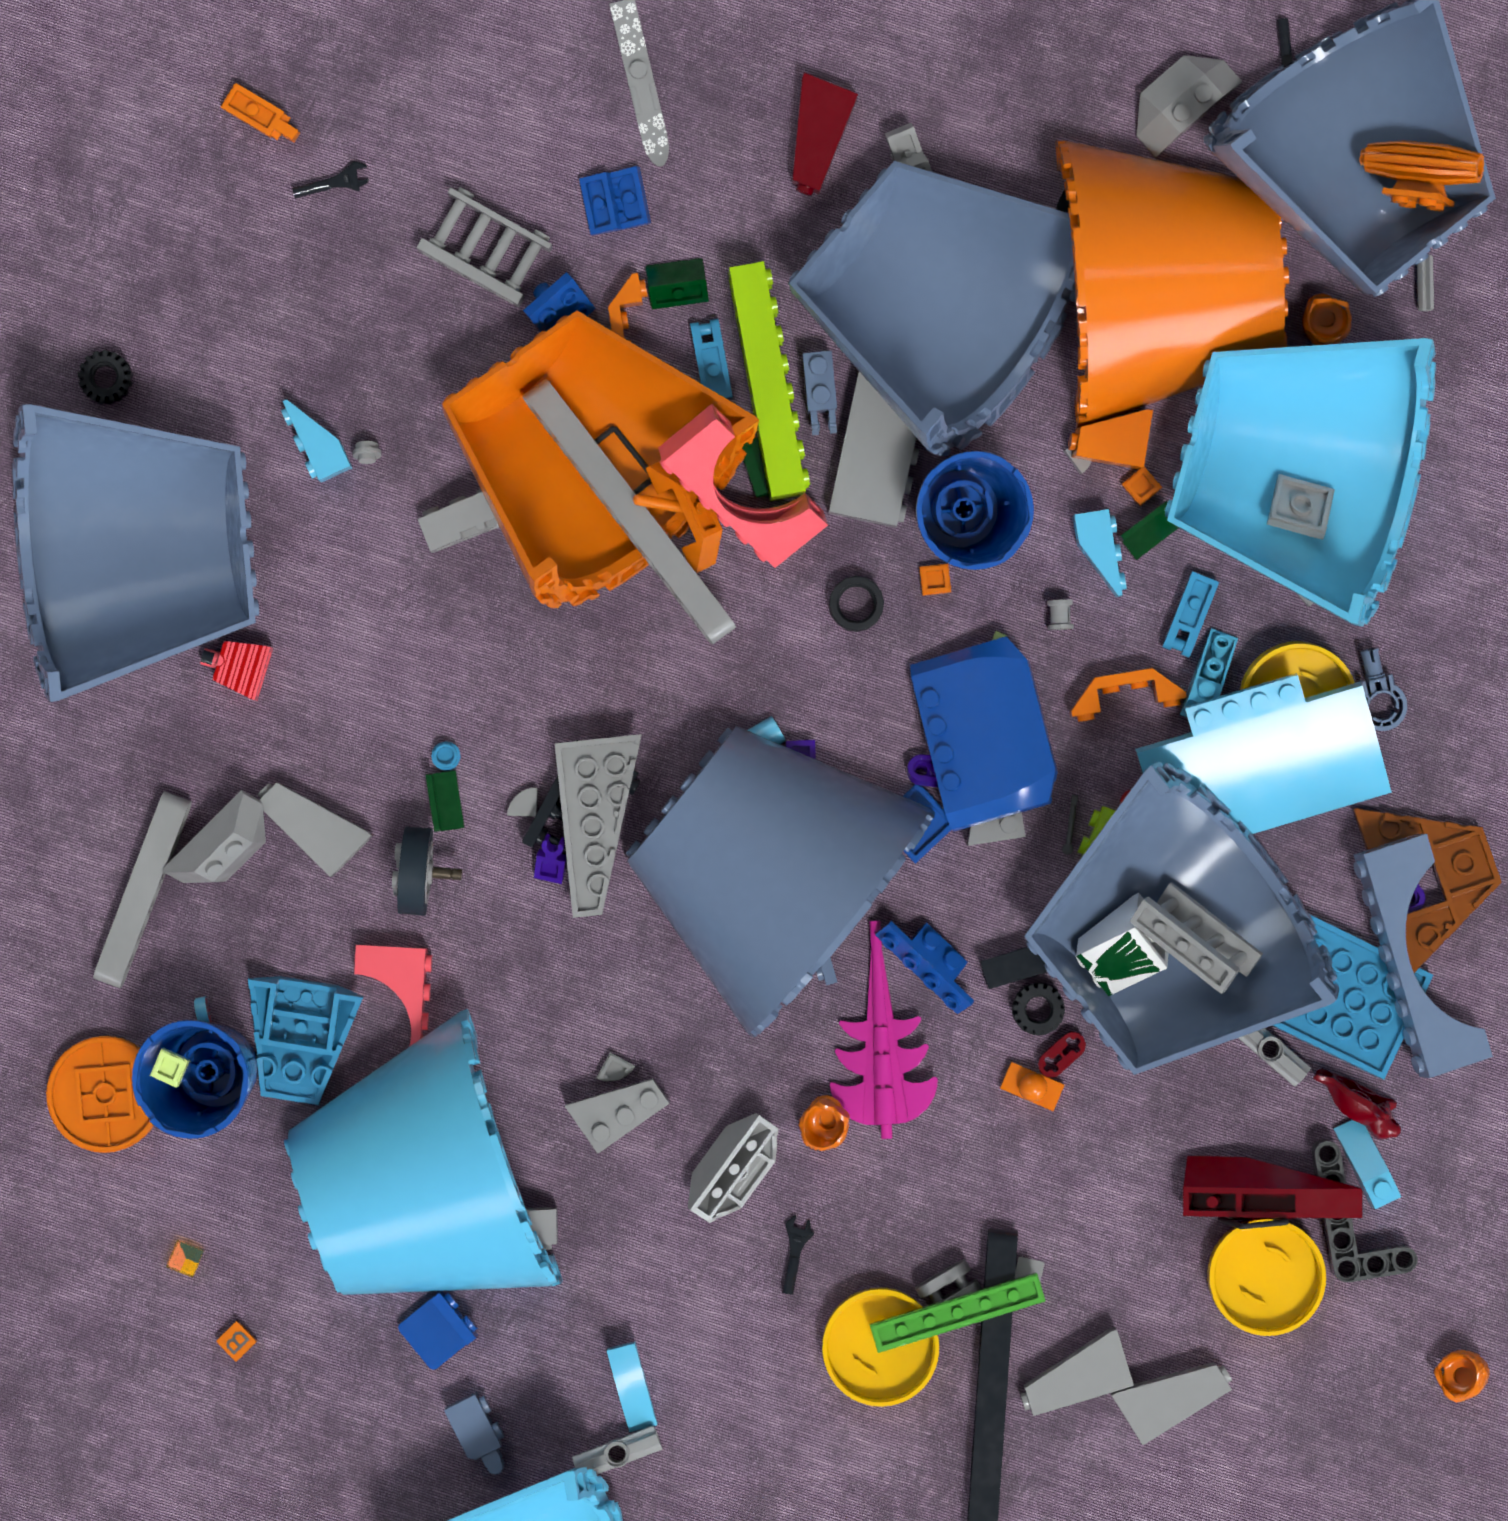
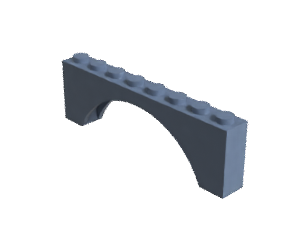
M1414 834L1354 854V871L1357 877L1361 879L1363 885L1362 898L1366 906H1369L1371 912L1370 925L1379 939L1380 946L1378 947L1380 958L1387 966V982L1395 993L1397 1000L1395 1002V1009L1398 1016L1403 1020L1405 1027L1403 1036L1407 1045L1411 1047L1413 1054L1411 1063L1414 1071L1419 1074V1077L1432 1078L1493 1057L1485 1029L1463 1024L1439 1009L1420 986L1410 964L1406 945L1407 913L1411 898L1420 879L1435 862L1427 834Z

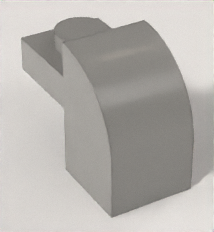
M912 123L884 133L893 161L932 172Z

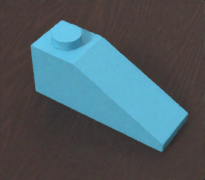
M1351 1119L1333 1128L1361 1188H1363L1370 1207L1378 1209L1402 1197L1365 1125Z

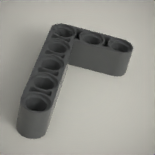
M1322 1139L1317 1141L1311 1149L1315 1175L1325 1178L1327 1175L1335 1174L1338 1182L1346 1184L1340 1148L1336 1143ZM1325 1145H1330L1333 1149V1156L1328 1161H1322L1319 1157V1151ZM1322 1218L1332 1274L1340 1281L1355 1282L1411 1272L1416 1268L1418 1257L1413 1249L1405 1245H1393L1357 1251L1352 1218ZM1338 1232H1345L1348 1237L1347 1243L1342 1247H1336L1333 1242V1238ZM1407 1251L1410 1256L1409 1262L1405 1266H1398L1396 1263L1397 1254ZM1372 1256H1379L1381 1260L1380 1268L1370 1271L1367 1267L1368 1259ZM1350 1261L1352 1263L1351 1273L1341 1276L1338 1271L1340 1263Z

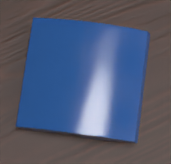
M635 166L611 173L603 172L579 179L590 234L592 236L651 224L640 167Z

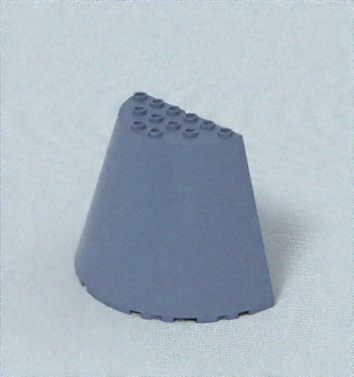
M1407 0L1400 6L1397 2H1394L1381 10L1374 11L1354 21L1355 27L1343 33L1338 31L1331 37H1325L1312 47L1295 56L1297 60L1292 61V64L1287 67L1280 65L1229 104L1232 112L1228 116L1225 111L1221 112L1217 119L1208 127L1211 136L1208 134L1203 138L1209 151L1361 293L1372 294L1373 297L1386 292L1389 289L1388 284L1390 282L1403 278L1409 273V267L1426 260L1429 257L1428 252L1431 251V247L1437 249L1449 241L1447 238L1449 235L1465 229L1468 226L1467 221L1485 213L1488 210L1487 205L1496 199L1485 159L1483 177L1480 183L1444 185L1447 197L1455 202L1454 207H1444V211L1426 209L1427 206L1416 204V208H1404L1398 206V203L1390 202L1391 198L1382 194L1383 188H1393L1397 180L1365 172L1364 166L1360 165L1361 150L1366 148L1368 143L1406 140L1449 144L1483 154L1439 0Z
M893 161L887 169L881 170L875 184L870 189L867 188L863 191L857 205L845 212L841 220L843 226L840 229L830 230L822 246L810 253L804 267L792 274L788 285L795 298L923 446L935 455L948 456L951 448L956 446L962 450L973 439L979 438L982 435V431L978 429L984 423L991 427L1006 411L1035 374V371L1030 369L1033 363L1036 364L1039 357L1045 359L1054 340L1059 336L1064 327L1062 323L1067 318V313L1064 310L1069 300L1076 301L1069 214Z
M25 404L19 407L18 415L15 418L13 446L18 447L20 455L18 458H13L12 493L13 499L16 500V512H13L20 589H23L25 598L23 610L28 639H30V644L38 647L37 656H33V662L41 689H45L44 695L48 701L62 700L256 623L255 616H259V603L257 598H253V587H256L257 579L254 569H251L250 558L254 557V546L252 540H247L246 529L251 528L250 511L245 509V499L249 498V489L247 482H243L242 470H246V457L244 452H240L239 446L32 404Z
M735 726L733 730L727 727L717 740L721 744L714 753L709 750L701 759L698 765L702 768L695 776L693 773H690L680 785V789L683 791L678 798L672 795L663 806L661 811L664 813L663 817L659 821L654 818L646 827L643 833L647 836L641 844L636 840L625 854L629 856L627 863L745 1031L754 1038L777 1018L779 1010L783 1007L780 1003L782 1002L786 1006L791 1003L813 978V974L826 963L870 909L879 893L883 892L905 862L906 858L902 852L904 850L909 852L911 848L914 849L919 843L924 832L931 824L935 812L925 805Z
M1156 762L1144 771L1024 936L1027 939L1026 944L1030 951L1042 958L1045 962L1044 967L1049 975L1053 978L1057 977L1063 985L1062 989L1065 995L1071 1001L1077 999L1083 1006V1009H1081L1083 1018L1089 1024L1093 1023L1100 1032L1099 1037L1107 1047L1111 1046L1118 1054L1117 1059L1121 1066L1126 1070L1130 1069L1133 1075L1331 1005L1337 1000L1339 995V986L1336 983L1333 984V981L1337 979V975L1332 967L1333 962L1325 945L1318 946L1314 935L1317 934L1316 925L1305 910L1297 894L1292 896L1288 887L1284 885L1289 881L1277 864L1241 821L1236 823L1228 816L1231 810L1224 803L1220 802L1207 787L1200 786L1197 789L1189 783L1192 780L1190 774L1180 768L1176 769L1172 764L1166 763L1163 765L1162 762ZM1171 882L1263 953L1250 974L1245 977L1242 973L1238 972L1228 989L1222 994L1169 953L1167 969L1108 996L1102 988L1096 986L1092 975L1086 968L1081 967L1076 959L1078 938L1137 893L1143 899L1150 897L1157 903Z

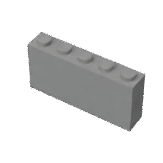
M860 372L857 377L829 514L897 528L898 522L904 523L907 505H902L904 493L910 494L913 477L908 476L910 465L916 466L919 449L914 448L916 436Z

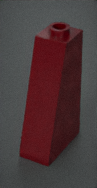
M804 73L802 77L792 184L797 186L796 191L812 196L813 193L820 194L857 102L858 94L807 73Z

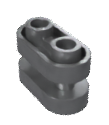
M963 1259L923 1281L915 1287V1290L920 1298L929 1295L933 1302L932 1304L982 1288L977 1279L970 1282L967 1281L964 1275L971 1268L967 1261ZM955 1281L958 1289L943 1297L939 1289Z

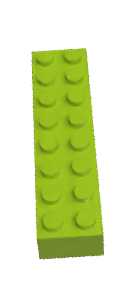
M764 261L729 267L728 278L753 414L759 419L757 436L769 501L800 497L806 492V488H809L810 479L808 469H802L801 460L804 459L805 452L802 439H796L795 432L799 431L798 428H800L797 411L791 412L790 403H793L794 392L792 383H786L785 375L789 371L787 355L781 354L779 347L783 346L784 339L781 325L776 326L774 318L778 317L777 314L779 313L776 297H770L769 289H772L773 285L771 269H765Z

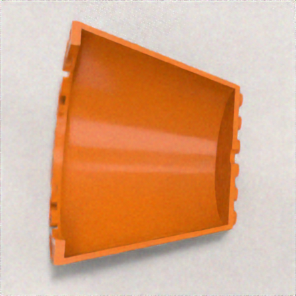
M1056 140L1057 171H1060L1062 178L1066 179L1064 188L1066 200H1069L1070 206L1068 214L1074 265L1077 336L1079 337L1080 345L1078 347V370L1085 369V375L1077 376V390L1074 400L1076 429L1109 420L1204 385L1206 377H1203V368L1206 360L1211 359L1212 352L1287 347L1286 332H1284L1285 317H1288V302L1285 299L1286 284H1289L1288 266L1283 267L1284 255H1287L1286 237H1281L1280 234L1282 227L1281 217L1242 180L1230 175L1076 142Z
M575 311L569 316L561 317L555 326L548 331L539 332L532 342L524 347L516 348L510 355L511 360L509 362H496L489 368L487 373L479 378L471 379L465 388L458 393H451L442 403L443 414L531 592L540 603L546 604L550 608H559L563 602H570L572 606H577L588 599L598 598L600 594L597 590L606 587L611 591L638 574L649 564L530 410L522 397L525 393L547 379L594 440L610 427L616 426L648 466L661 460L659 446L713 404L731 422L735 435L719 455L714 468L713 483L720 490H724L736 473V468L744 460L747 453L742 448L745 443L752 444L759 423V419L755 415L579 311ZM614 432L598 444L632 490L650 478ZM652 483L639 493L678 501L673 489L657 495ZM646 507L670 540L673 535L680 539L688 531L689 524L683 513Z

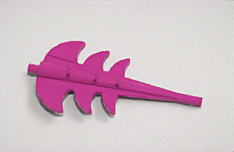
M869 921L871 954L867 1020L857 1023L844 1020L839 1022V1025L849 1036L864 1041L865 1048L856 1052H848L839 1048L835 1050L839 1061L848 1070L862 1075L863 1082L856 1086H843L831 1082L830 1091L832 1097L837 1099L849 1113L850 1119L865 1125H880L881 1139H892V1124L910 1122L929 1108L936 1095L938 1078L933 1077L921 1083H912L904 1079V1073L917 1067L925 1058L929 1045L924 1044L914 1049H905L898 1045V1040L910 1035L918 1027L922 1018L917 1016L907 1020L894 1019L882 942L875 936L877 931L881 929V921Z

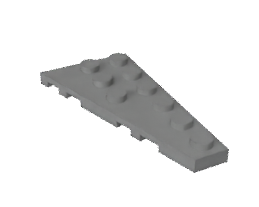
M642 734L555 743L573 918L603 914Z

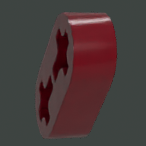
M1073 1031L1062 1035L1039 1057L1037 1063L1039 1071L1050 1078L1060 1075L1085 1051L1086 1042L1083 1036ZM1071 1038L1074 1040L1078 1038L1080 1041L1077 1044L1079 1050L1077 1052L1070 1050L1064 1055L1061 1051L1068 1045L1066 1039ZM1059 1054L1062 1058L1056 1062L1058 1069L1056 1071L1051 1069L1045 1071L1046 1063L1044 1059L1046 1057L1054 1059Z

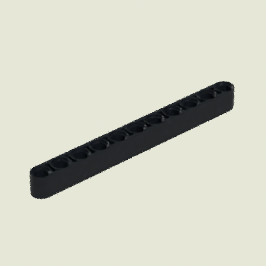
M988 1228L984 1288L1015 1279L1018 1230ZM1013 1312L981 1321L967 1521H998Z

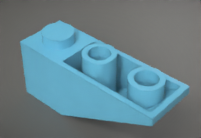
M287 399L284 400L285 409H282L281 412L287 425L293 424L297 435L293 436L299 451L305 450L310 460L305 465L312 479L317 477L322 483L352 469V465L341 442Z
M1109 509L1075 514L1072 518L1077 546L1115 597H1121L1123 595L1122 590L1127 589L1125 574L1124 572L1119 573L1117 561H1122L1120 544H1114L1113 533L1117 532L1115 515L1110 516Z
M1211 628L1187 690V698L1184 700L1180 715L1187 717L1185 706L1220 696L1238 638Z

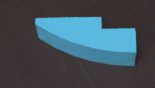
M636 1341L607 1348L610 1366L629 1432L658 1425Z

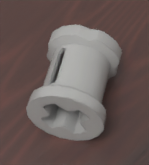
M1073 600L1047 601V606L1050 607V625H1048V630L1074 629V624L1071 623L1070 605L1073 604Z

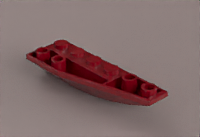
M1187 1156L1183 1185V1216L1363 1218V1188L1249 1157Z

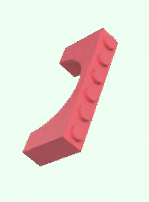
M711 404L658 447L661 455L660 464L667 473H674L679 477V482L685 490L695 492L698 495V500L707 510L712 508L717 513L719 521L725 527L731 526L743 544L749 543L761 561L765 562L767 560L776 568L828 526L824 511L806 493L787 504L765 509L740 506L724 497L713 483V473L719 455L735 435L731 422Z
M356 945L354 974L368 976L384 983L401 999L410 1019V1047L423 1038V1030H428L429 1013H424L425 1001H430L431 984H426V972L432 971V955L427 954L428 948Z

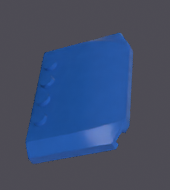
M1007 636L910 665L911 679L945 815L952 831L955 832L1051 804V794L1054 782L1057 779L1058 770L1029 660Z

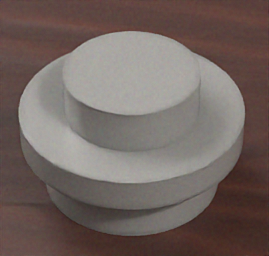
M374 441L358 442L352 451L353 458L357 459L361 464L375 463L376 459L382 456L378 443Z

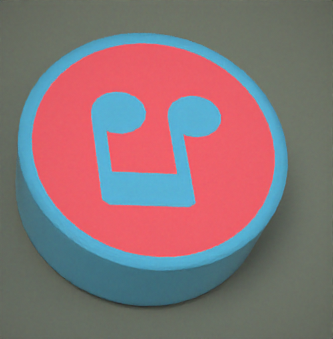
M207 997L195 998L194 1007L197 1021L212 1023Z

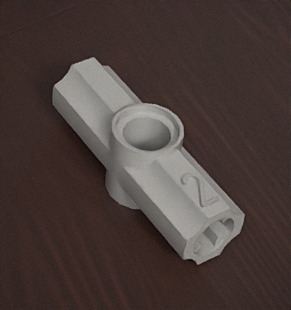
M1265 1028L1238 1038L1294 1087L1305 1078L1311 1069L1310 1066L1286 1047L1280 1039L1276 1038ZM1267 1041H1273L1277 1046L1276 1053L1271 1057H1266L1262 1051L1263 1045Z
M653 1425L574 1455L572 1460L575 1468L587 1467V1470L593 1469L596 1471V1474H600L613 1468L622 1467L628 1462L660 1451L663 1448ZM613 1446H621L625 1450L626 1455L621 1460H614L609 1455V1450Z

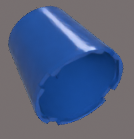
M979 451L959 453L939 463L925 478L916 503L918 528L930 550L946 563L970 570L991 568L1011 558L1023 544L1026 537H1028L1034 516L1032 494L1019 470L997 455ZM961 501L962 505H967L968 510L963 512V517H961V513H956V507L960 506Z
M183 1020L170 1023L148 1037L136 1055L132 1070V1087L138 1106H141L150 1122L167 1134L187 1139L210 1136L227 1127L242 1110L256 1083L258 1075L257 1057L250 1042L241 1033L228 1026L197 1020ZM162 1048L190 1059L182 1081L177 1088L150 1076ZM210 1064L215 1069V1074L211 1075V1070L207 1069V1066Z

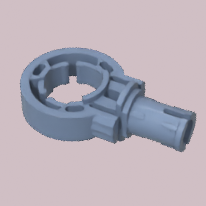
M1369 648L1368 651L1367 649L1362 650L1360 654L1362 655L1366 676L1365 681L1360 680L1358 682L1363 686L1368 707L1371 699L1380 693L1389 694L1394 701L1393 706L1396 709H1399L1398 699H1400L1398 715L1397 712L1392 711L1388 717L1382 719L1371 716L1372 720L1378 722L1377 725L1373 724L1375 730H1391L1397 727L1406 715L1407 700L1405 694L1395 685L1393 674L1383 673L1379 648ZM1375 682L1379 684L1378 689H1376Z

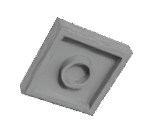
M1279 474L1275 484L1267 525L1323 540L1335 489Z

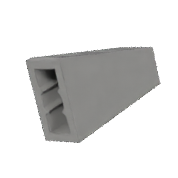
M269 783L258 793L263 804V811L329 877H333L373 837L369 831L280 783H276L274 786Z
M1115 1327L1109 1328L1024 1384L1025 1393L1020 1395L1025 1411L1031 1409L1033 1416L1134 1386L1117 1329Z
M1214 1362L1136 1383L1132 1387L1110 1394L1141 1444L1145 1445L1231 1391L1232 1389L1228 1383L1232 1381V1378L1224 1366L1218 1368Z

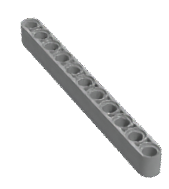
M545 379L525 393L522 397L530 410L708 642L713 645L735 629L736 626L647 508L633 503V497L636 495L551 383Z

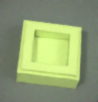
M162 1048L150 1076L177 1088L182 1081L190 1059Z

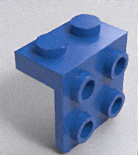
M439 1291L402 1321L398 1327L400 1333L432 1370L440 1367L478 1336L475 1331L478 1327L468 1315L463 1317L457 1309L459 1307L458 1302L449 1292L445 1294L443 1291Z

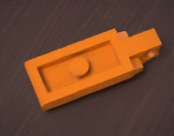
M237 83L233 85L221 105V109L269 138L272 137L278 141L282 135L295 143L300 135L299 130L288 124L291 118L283 110Z

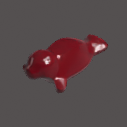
M1321 1068L1316 1071L1313 1078L1328 1088L1334 1103L1344 1115L1365 1125L1368 1131L1377 1139L1383 1140L1400 1135L1401 1126L1394 1120L1391 1111L1397 1105L1395 1100L1381 1096L1356 1081Z

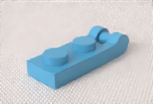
M711 319L710 323L699 324V322L690 323L701 384L726 399L733 398L719 319ZM713 335V342L702 343L701 336Z
M1193 571L1191 572L1164 639L1163 648L1168 650L1173 648L1181 651V655L1190 657L1217 590L1218 581ZM1179 630L1189 633L1186 641L1176 637Z

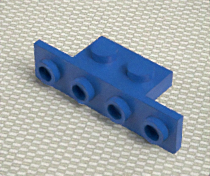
M892 921L877 931L875 936L882 944L891 950L903 962L905 967L914 972L927 988L939 996L948 1008L959 1014L973 1004L974 1000L954 982L968 962L928 923L922 925L912 939L905 935Z

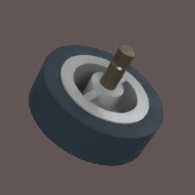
M405 826L402 843H396L395 860L398 871H393L392 875L393 896H397L398 914L425 916L433 878L448 880L452 878V880L461 881L463 870L434 867L433 829Z

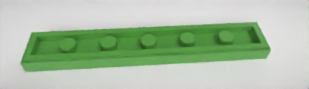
M1032 1273L870 1323L869 1325L877 1352L880 1353L1036 1305L1046 1300L1038 1274Z

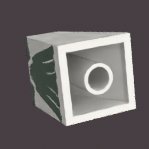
M1139 893L1133 895L1078 938L1076 959L1079 965L1089 971L1096 986L1102 988L1108 996L1167 969L1169 953L1129 922L1144 900Z

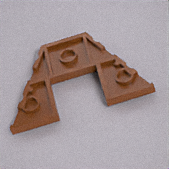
M1359 808L1353 809L1366 850L1414 834H1427L1435 859L1432 865L1445 902L1407 914L1406 945L1410 964L1415 973L1502 883L1483 827L1374 812Z

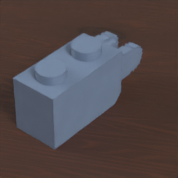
M832 351L803 353L807 411L811 418L812 435H819L820 425L817 413L828 412V429L830 434L837 433L835 416L837 401Z
M475 1392L445 1407L444 1412L467 1458L476 1460L481 1457L485 1467L488 1468L487 1471L492 1473V1475H496L504 1469L505 1462L502 1459L503 1456L499 1448L502 1447L501 1439L505 1436L499 1423H492L488 1415L492 1410L486 1397H479L478 1393Z

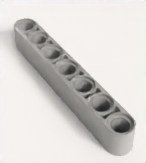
M166 791L163 792L97 963L93 979L119 989L122 988L166 875L163 868L172 859L192 801Z

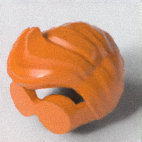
M1324 293L1316 294L1309 298L1305 307L1302 325L1306 337L1313 345L1338 344L1348 336L1352 326L1349 302L1332 298Z
M828 1095L818 1096L802 1114L799 1121L802 1140L811 1149L819 1151L829 1150L838 1147L845 1140L849 1128L850 1115L837 1099Z
M1456 1350L1442 1358V1361L1435 1367L1434 1374L1444 1395L1450 1401L1458 1403L1477 1396L1488 1383L1490 1369L1488 1363L1479 1354L1466 1350Z

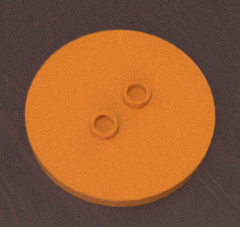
M98 1036L73 1045L57 1060L48 1079L46 1099L53 1123L67 1140L85 1150L110 1153L133 1146L152 1130L154 1125L150 1122L141 1106H138L132 1087L133 1065L141 1047L123 1038Z

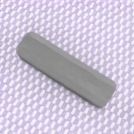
M1429 255L1426 260L1417 264L1418 311L1427 312L1434 309L1432 255Z

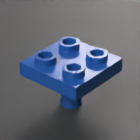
M566 272L551 286L547 283L539 284L533 292L536 299L523 311L539 332L548 331L565 315L569 316L575 311H579L588 317L596 308L574 279Z

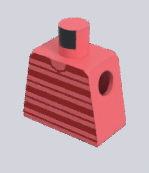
M224 641L221 652L205 648L200 664L215 669L213 681L252 700L258 701L273 648L263 645Z

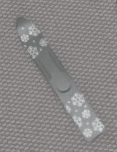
M623 0L610 3L609 6L646 155L651 162L658 167H662L667 162L669 155L668 136L635 0Z

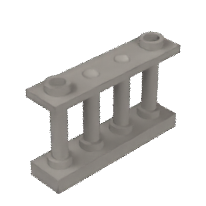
M450 187L448 191L449 197L455 199L435 237H431L429 241L421 238L416 247L418 252L519 308L524 300V295L520 293L522 288L519 286L540 249L551 252L553 247L548 242L550 237L536 229L531 233L472 200L474 195L461 187L456 191ZM467 206L480 213V216L461 250L452 255L444 250L446 247L444 243L464 207ZM490 220L506 229L485 266L477 269L469 264L471 261L469 257ZM517 234L531 243L511 279L502 283L495 279L496 273L494 272L514 236Z
M1172 882L1169 883L1157 903L1150 897L1145 898L1129 921L1220 994L1228 989L1238 972L1247 977L1263 955L1262 952Z

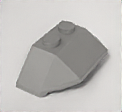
M1182 56L1140 93L1136 137L1156 158L1242 83L1241 79L1224 60Z
M241 790L163 868L164 873L182 883L226 882L266 843L262 802Z
M757 1113L727 1125L692 1172L688 1209L709 1223L716 1221V1218L726 1216L741 1209L776 1162L779 1129Z

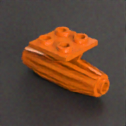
M1400 140L1368 143L1367 147L1361 150L1360 165L1364 166L1365 172L1397 180L1393 188H1383L1382 194L1391 198L1390 202L1398 203V206L1404 208H1416V204L1427 206L1426 209L1444 211V207H1454L1455 203L1447 197L1444 185L1480 183L1484 172V156L1482 153L1449 144Z

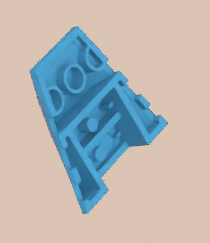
M289 977L248 978L261 1096L319 1105L364 996L339 985Z

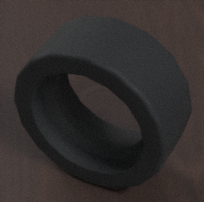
M853 576L845 578L836 584L830 595L829 609L831 616L837 625L845 630L855 632L867 630L877 623L883 613L884 599L882 591L876 583L866 577ZM861 587L871 594L874 602L873 610L864 620H849L842 614L839 602L843 592L847 589Z

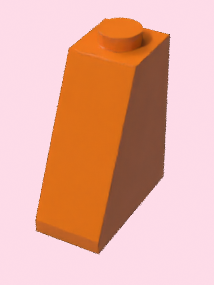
M1147 409L1075 429V433L1070 434L1068 441V450H1072L1071 457L1132 469L1144 468L1153 410Z

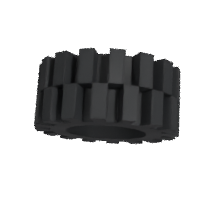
M103 350V352L95 351L93 355H88L85 358L86 361L81 363V370L78 372V378L80 379L78 383L86 396L100 404H113L114 401H121L124 395L127 396L129 387H132L131 377H133V374L124 358L108 350ZM104 366H109L116 372V381L109 388L98 387L94 379L96 371Z

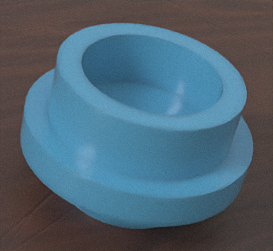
M445 741L434 747L431 757L437 768L447 771L454 769L459 764L461 754L455 744Z

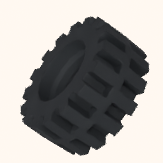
M1034 983L1023 987L1016 994L1012 1004V1014L1015 1022L1023 1031L1032 1035H1046L1054 1031L1062 1022L1065 1014L1064 1001L1056 989L1043 983ZM1034 997H1043L1050 1004V1015L1043 1021H1033L1027 1015V1003Z

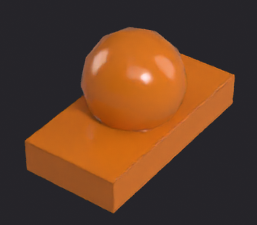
M1010 1062L1000 1089L1054 1111L1065 1085Z

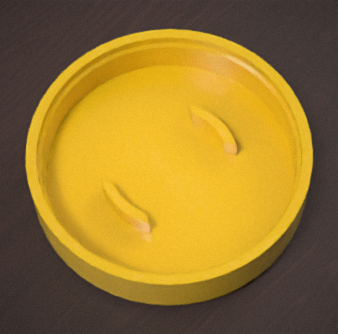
M1293 641L1278 644L1260 654L1247 669L1242 679L1240 690L1295 673L1298 674L1304 698L1355 682L1346 665L1329 650L1317 644Z
M1254 1218L1246 1220L1241 1223H1253L1274 1220L1270 1218ZM1291 1223L1283 1226L1252 1229L1232 1227L1220 1238L1211 1253L1207 1280L1209 1291L1216 1307L1233 1325L1251 1334L1276 1336L1297 1329L1315 1313L1325 1292L1326 1269L1323 1257L1314 1241L1304 1231Z
M882 1287L865 1289L843 1300L829 1317L822 1339L824 1363L835 1385L851 1399L870 1406H892L905 1402L918 1394L929 1382L936 1369L939 1357L938 1335L878 1353L869 1324L916 1310L923 1306L916 1299L902 1291Z

